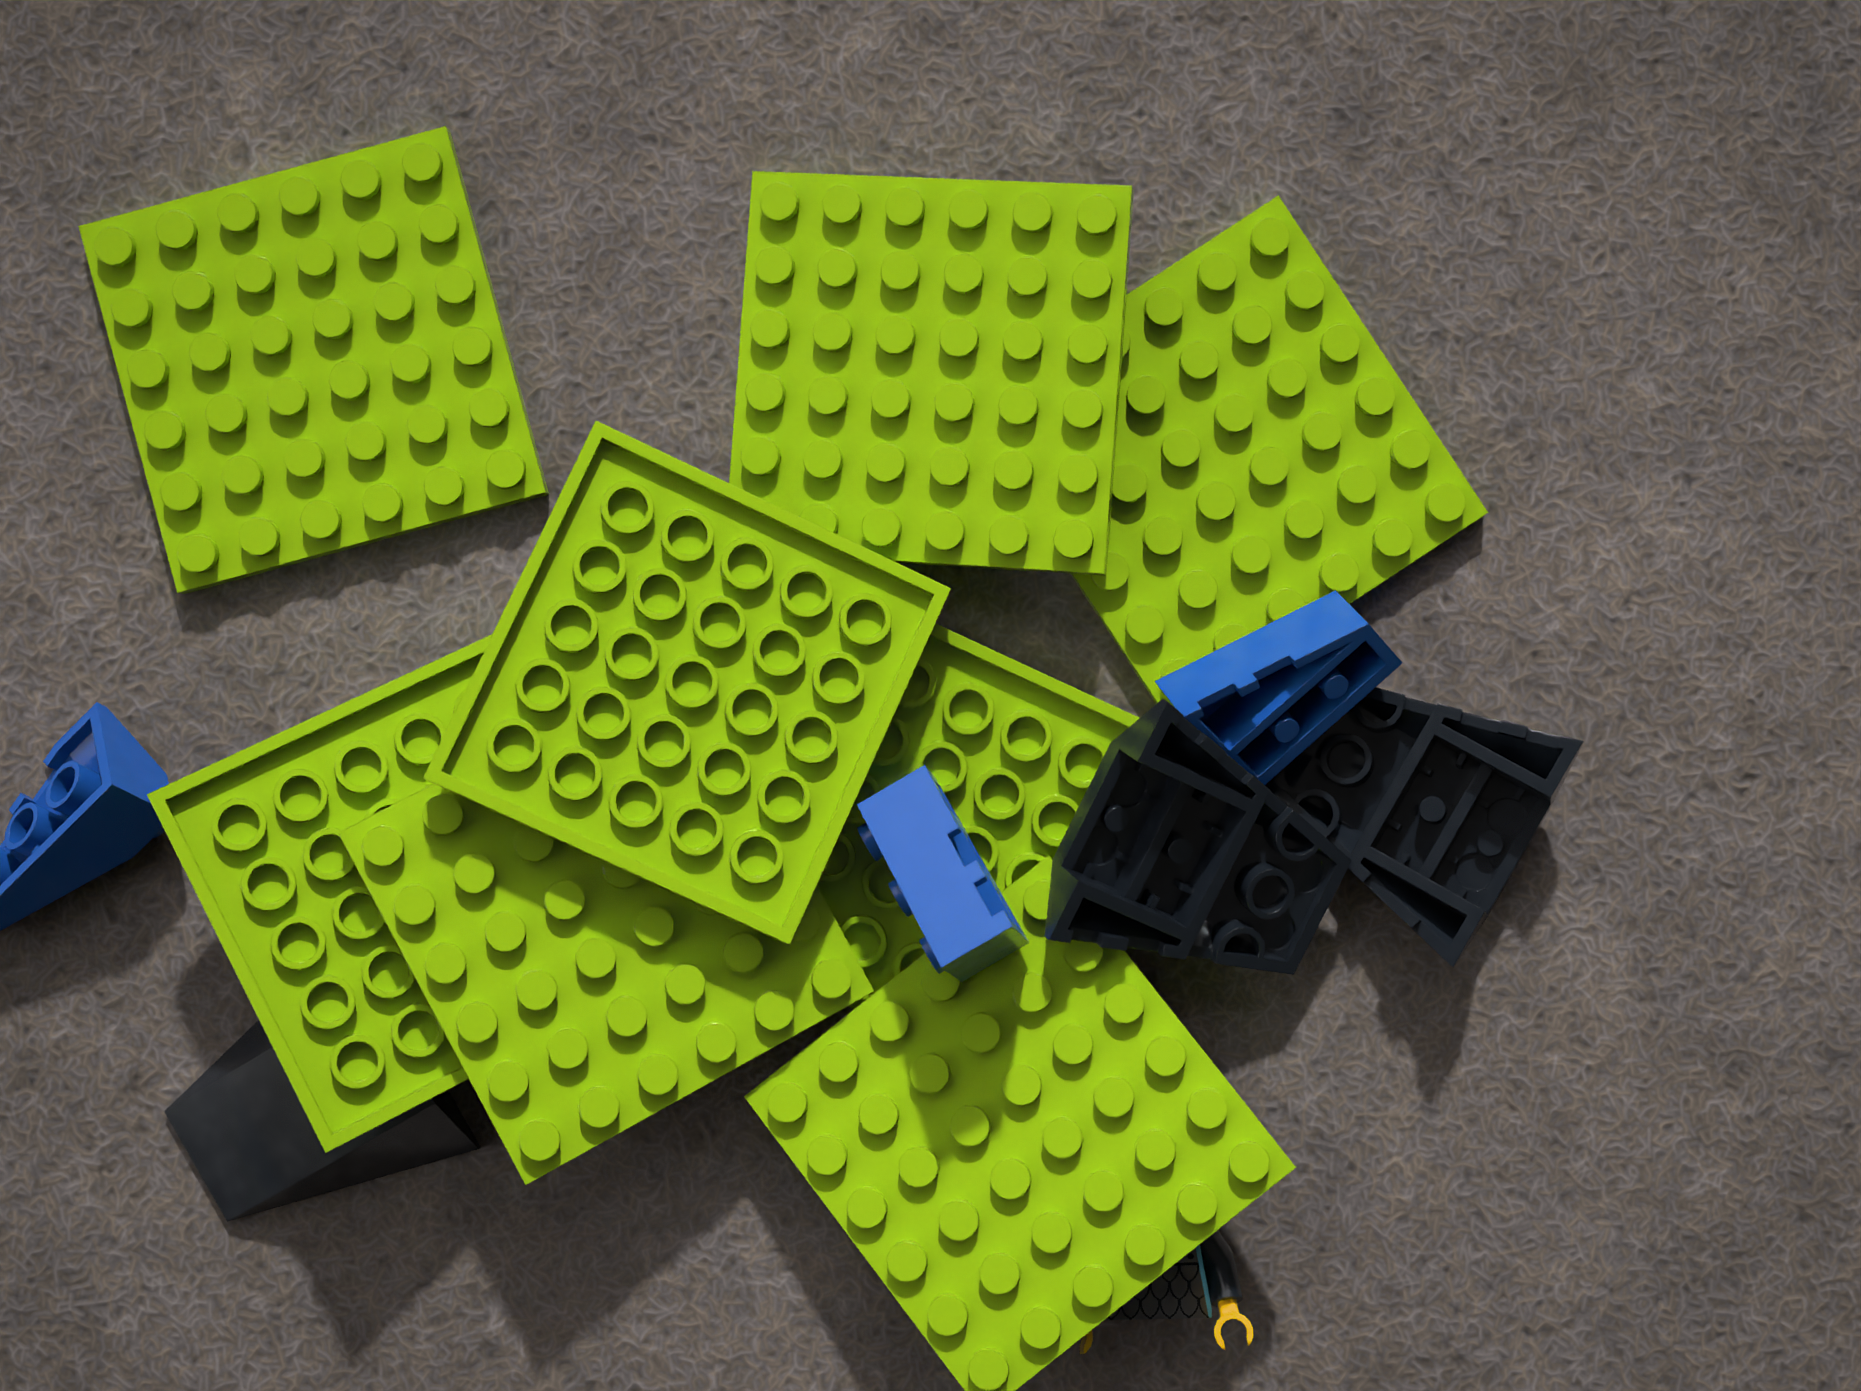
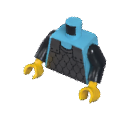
M1218 1230L1105 1319L1212 1318V1305L1218 1307L1220 1318L1214 1327V1338L1223 1350H1225V1344L1221 1336V1328L1228 1320H1237L1244 1325L1247 1346L1251 1344L1253 1339L1252 1324L1246 1316L1239 1313L1237 1303L1243 1300L1234 1253ZM1092 1330L1082 1337L1080 1354L1086 1353L1093 1342Z

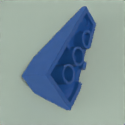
M98 702L57 741L43 760L46 766L54 770L35 797L32 799L20 793L9 808L13 816L6 828L4 841L0 845V931L133 858L152 838H156L165 832L147 794L168 785L167 774L114 714Z

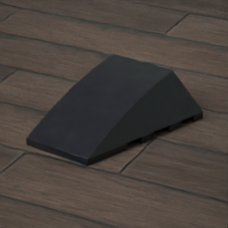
M1375 687L1265 786L1352 860L1348 869L1454 968L1487 919L1545 819L1584 741L1562 735L1559 737L1528 729V726L1504 720L1489 719L1463 712L1462 709L1439 703L1435 705L1408 698L1404 694Z
M1162 699L1110 743L1053 857L1045 937L1048 940L1071 943V940L1096 943L1101 948L1126 951L1127 948L1154 951L1164 957L1186 959L1189 956L1210 959L1214 963L1294 975L1352 860L1297 812L1283 803L1254 775L1240 766L1211 738L1190 723L1175 707Z
M259 1020L164 1111L227 1222L481 1148L449 1092L441 1098L437 1095L325 1153Z

